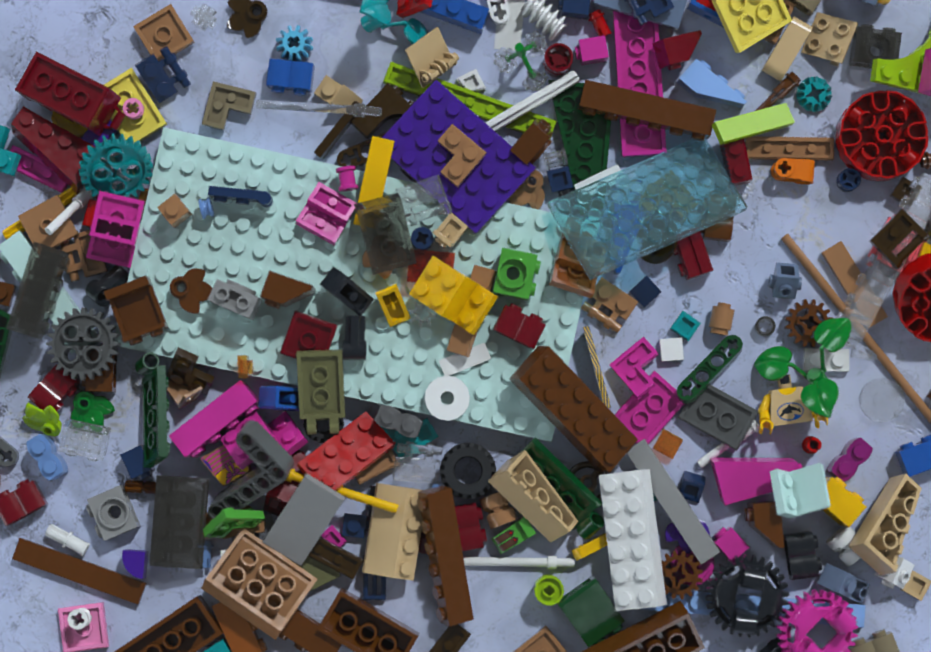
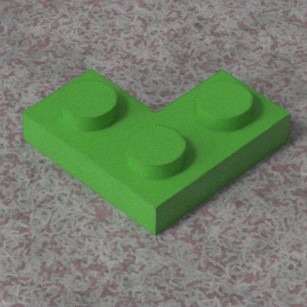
M225 508L203 528L204 537L224 538L234 528L254 529L265 519L264 512L262 510H254L253 508L244 510Z

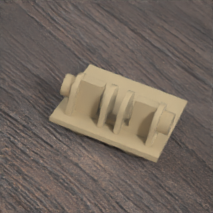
M817 12L812 24L813 28L806 39L801 53L829 60L830 64L838 66L839 63L842 64L858 23Z
M438 27L405 49L422 88L456 65L459 60V56L455 52H449Z

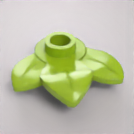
M30 403L26 404V415L22 419L27 426L34 430L42 431L47 436L55 437L59 435L62 423L59 420L58 412L51 405L42 410Z

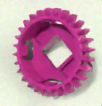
M812 589L811 595L803 592V598L795 596L797 601L795 604L788 601L790 609L783 608V611L786 613L785 617H778L783 623L776 626L781 630V633L776 634L777 638L782 639L777 643L779 647L783 648L781 652H851L848 649L849 645H856L851 641V638L858 637L857 634L852 632L858 628L856 625L857 617L851 615L854 610L847 607L849 603L842 600L841 596L835 595L831 591L826 593L825 590L820 589L818 593V591ZM825 601L828 602L829 604H831V605L828 606V607H824V606L815 607V606L813 605V603H814V604H817V603H823V604H825ZM824 618L837 633L820 649L806 634ZM789 623L795 626V641L793 644L787 640V638H791V626H789Z

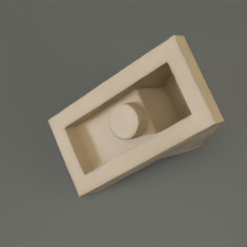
M327 75L314 92V95L343 114L354 101L363 102L347 86L339 84Z

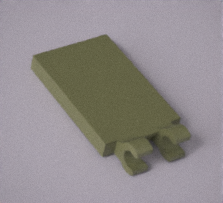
M342 349L297 351L300 419H307V434H317V420H329L330 434L339 433V418H345L346 416Z

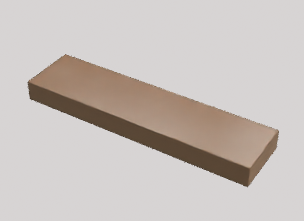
M756 136L745 138L749 160H779L781 158L810 159L814 161L834 160V138Z
M842 241L821 253L867 329L888 317Z
M474 265L470 279L491 292L497 271ZM455 323L447 351L469 357L477 332L473 335Z

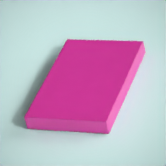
M655 370L649 375L655 382V386L640 399L632 394L614 414L638 439L635 444L643 439L649 444L684 405L677 397V390Z

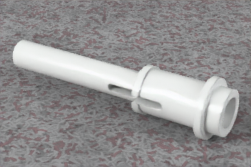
M84 185L83 190L72 198V203L45 228L46 233L52 235L78 209L82 210L89 202V199H96V196H92L91 190L86 191Z
M754 420L744 440L753 433H758L760 425L756 420ZM721 443L700 458L697 463L703 468L711 462V458L720 456L730 447Z

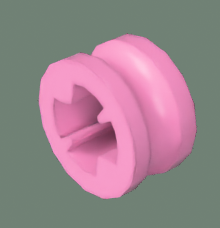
M130 98L124 102L123 112L128 118L136 120L142 117L144 106L138 99ZM132 104L133 106H135L136 104H138L139 107H137V109L139 111L137 113L131 112L129 114V105Z

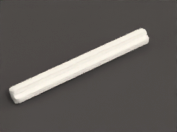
M575 71L569 72L485 123L495 132L579 83L580 79Z

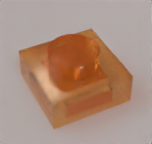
M239 355L238 378L250 379V374L254 372L253 360H249L247 355Z

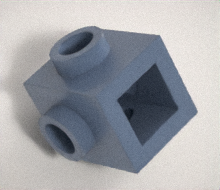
M776 262L774 274L769 276V288H772L773 297L795 299L797 290H801L802 277L799 276L798 264Z

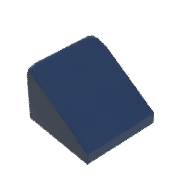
M645 276L629 292L645 308L662 291L648 276Z
M684 471L679 490L686 500L699 503L705 487L706 477Z

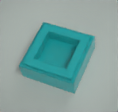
M682 311L670 327V330L688 342L701 323L685 311Z

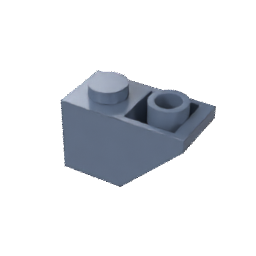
M826 563L817 583L859 604H862L863 599L867 596L870 583Z

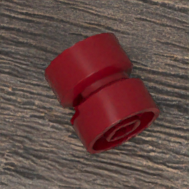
M555 43L549 46L543 60L545 71L553 77L566 75L572 66L573 53L567 45L562 43Z

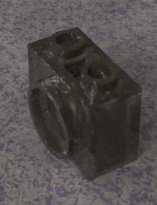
M868 24L857 27L852 40L849 66L872 69L873 59H899L902 33L888 27L882 30L874 29V26ZM877 47L880 55L874 56L870 48Z

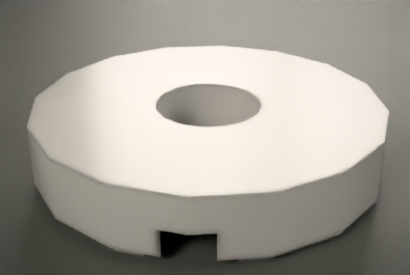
M447 375L438 377L426 389V407L439 420L450 421L457 419L465 413L469 406L470 395L468 388L463 381L456 377ZM444 392H451L454 396V401L449 405L441 402V395Z

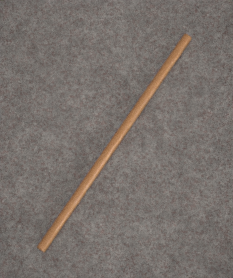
M787 233L781 240L844 318L850 319L852 328L931 424V410Z

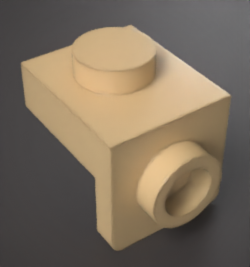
M450 212L438 229H435L432 233L436 235L434 240L445 248L448 245L452 248L469 227Z

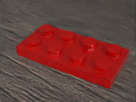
M364 412L340 430L339 433L298 462L297 467L304 475L306 473L337 492L394 448L395 442L367 412Z

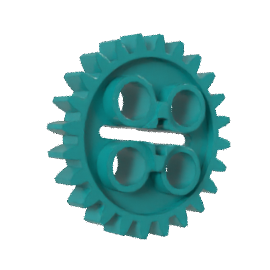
M112 134L110 140L102 136L103 142L101 143L95 139V147L88 145L89 153H82L84 160L79 161L81 167L79 174L82 176L80 177L81 182L85 184L86 191L91 190L93 197L98 195L99 191L128 198L130 194L137 197V190L144 192L143 184H150L148 177L153 176L150 170L153 168L150 153H147L146 146L141 147L139 140L134 143L132 136L125 140L123 134L120 135L119 139H116L115 135ZM112 153H119L117 156H110ZM136 165L135 168L128 169L129 166ZM97 169H104L102 172H95ZM115 181H122L117 185L113 184Z

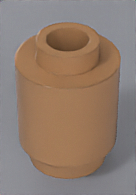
M718 302L717 306L712 307L709 327H711L710 333L728 336V331H731L735 312L734 309H731V304Z

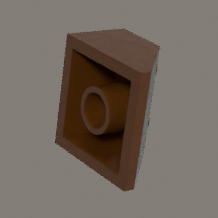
M269 271L260 297L265 300L264 303L267 306L279 309L280 306L288 307L314 294L316 289L313 285Z
M775 501L747 503V508H744V519L748 521L749 526L772 546L784 548L782 516L777 515Z

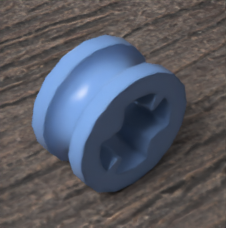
M207 197L205 201L198 199L202 218L206 219L208 215L214 217V209L210 197Z

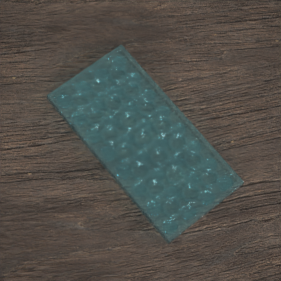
M694 139L551 200L547 205L590 280L744 212L748 207L735 185L731 183L729 175L707 139H704V141Z

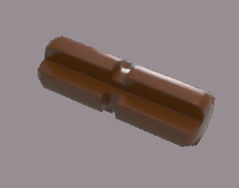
M127 480L124 489L125 492L162 494L164 485L162 482L146 481L143 483V481Z

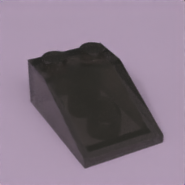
M398 193L354 204L373 275L417 263L402 200Z

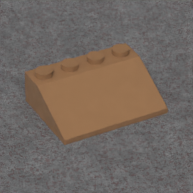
M243 528L205 578L201 589L276 640L318 579Z

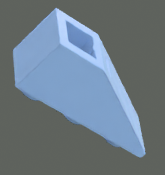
M697 58L677 81L693 97L740 108L747 102L742 92L727 85L728 81L719 74L716 76L711 71L708 63L703 60L699 61Z

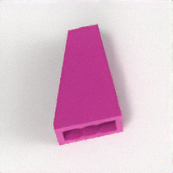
M714 457L710 459L720 499L724 505L773 492L770 471L780 469L791 472L803 468L801 463H797L793 458Z

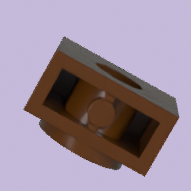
M536 118L515 142L510 151L526 165L529 162L533 165L552 142L550 140L553 134L550 130L552 126L544 119L539 121Z

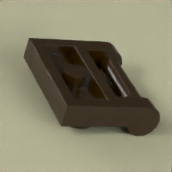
M901 209L869 242L898 270L903 265L902 262L922 242L925 243L930 236ZM913 231L916 236L895 256L892 251Z

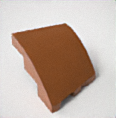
M570 218L566 221L560 239L549 285L591 299L595 292L597 276L604 267L607 248L600 242L595 241L588 232L583 233L574 225V221Z

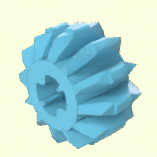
M297 25L295 31H293L291 26H288V33L284 30L280 31L284 38H276V42L281 44L276 47V50L282 52V59L288 57V61H294V57H296L297 61L302 62L301 55L309 58L306 50H313V46L309 44L313 41V38L307 37L309 33L307 29L301 32V27ZM298 41L299 46L297 48L291 46L290 42L296 43Z

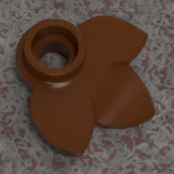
M198 268L190 269L184 276L176 277L170 283L171 294L179 299L180 306L185 311L198 314L200 312V302L208 300L213 288L203 281L205 270ZM179 284L185 285L183 292L178 291Z

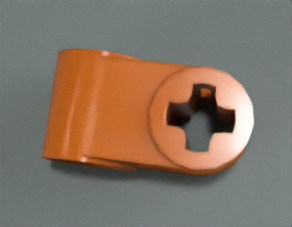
M781 158L771 166L770 173L777 181L805 185L813 184L815 161L810 159ZM781 165H783V169L786 170L784 174H782L781 169H778Z

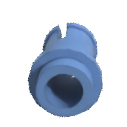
M200 539L198 544H196V547H198L196 567L211 568V548L214 545H212V540Z

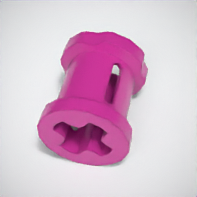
M355 166L336 168V173L339 174L340 180L339 192L359 189L355 182Z

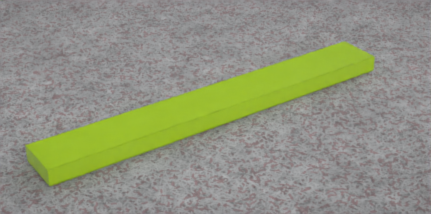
M390 62L383 81L384 84L388 83L392 87L396 85L400 90L417 96H421L432 84L430 83L422 88L413 69L394 62ZM435 79L471 111L479 115L481 119L489 121L513 106L444 80ZM528 112L505 127L524 133L537 118L539 121L544 119L552 126L550 130L553 132L557 121Z

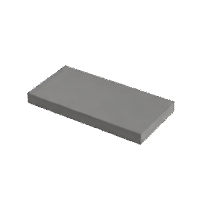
M306 473L263 543L301 566L343 503L345 497Z

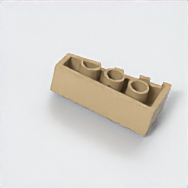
M526 450L507 460L488 480L550 543L569 533L578 523L576 517Z
M907 474L890 477L848 546L879 575L895 573L897 571L898 564L896 563L898 556L902 555L904 548L902 543L905 534L909 532V520L915 512L922 489Z

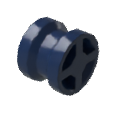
M854 168L844 169L836 178L837 187L843 192L853 191L861 183V175Z
M419 227L412 232L411 242L415 249L426 251L433 245V234L428 228Z

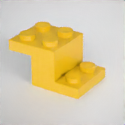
M432 256L409 295L439 315L456 323L473 335H475L498 298L497 295L435 256Z

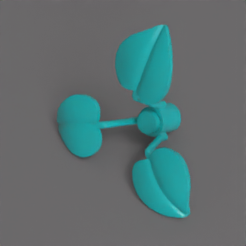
M389 0L362 1L359 13L365 16L361 18V25L369 33L379 27L384 30L388 27L403 25L405 26L404 34L411 44H414L428 33L425 26L415 18L409 19L408 22L390 23L391 12L387 5Z

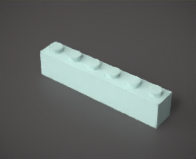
M16 232L0 244L1 259L6 264H11L14 268L12 271L14 277L19 282H24L27 286L25 289L26 293L32 300L36 299L40 304L38 307L39 311L45 318L49 316L53 322L52 325H59L57 317L65 319L64 312H69L72 315L73 308L78 309L79 313L81 312L43 258L37 254L34 246L23 232ZM75 327L70 328L68 332L71 339L77 335ZM92 328L90 334L91 337L95 339L98 337V334L95 331V329ZM65 342L64 345L83 347L93 346L97 342ZM74 349L69 351L71 354L76 353Z

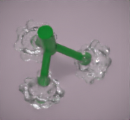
M534 31L533 33L525 34L526 39L522 43L515 45V53H513L511 48L501 47L498 52L494 53L496 58L494 64L498 66L500 72L506 71V73H511L512 69L518 66L515 61L518 60V57L522 58L528 70L522 85L525 86V90L539 91L545 85L548 76L545 71L538 72L531 68L526 58V53H531V56L534 58L538 55H544L548 44L545 41L544 34L539 35L538 31Z

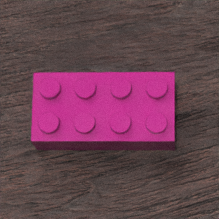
M240 380L171 433L169 437L184 457L197 458L206 451L205 446L209 443L215 444L220 441V437L223 436L222 433L227 429L230 430L241 422V418L245 415L249 416L254 411L257 412L260 409L258 407L259 399L248 384Z

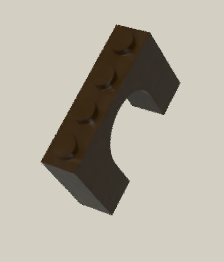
M387 83L354 117L351 123L368 140L386 121L393 118H401L414 102L412 100L407 102L402 97L404 93L396 85L391 87ZM399 167L400 171H401L408 179H410L412 182L417 183L414 179H412L405 171H403V170Z

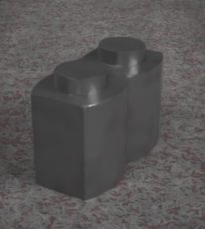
M380 405L375 417V422L386 429H396L400 434L410 438L418 437L423 424L418 417L407 413L401 414L396 408L388 405Z

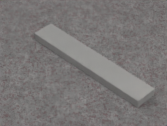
M643 439L631 447L627 452L628 456L638 470L650 469L654 495L700 564L720 553V550L647 441Z

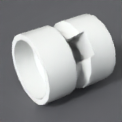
M841 527L826 541V544L833 552H839L840 560L849 567L861 557L848 547L856 532L851 527Z

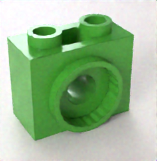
M502 248L493 293L526 301L529 300V296H534L536 283L532 282L533 276L539 273L541 261L537 260L538 255ZM511 268L519 271V277L515 280L507 277L506 272Z

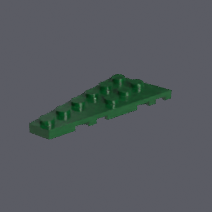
M548 80V84H551L556 80ZM577 83L553 97L552 101L580 216L603 218L605 190L581 200L574 185L607 169L611 120L605 119V115L596 114L595 116L585 115L582 113L583 110L578 109L584 83Z

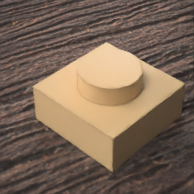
M912 570L909 581L900 590L922 601L931 585V580Z

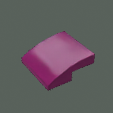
M318 182L309 196L307 204L296 219L295 224L326 242L335 245L358 203Z

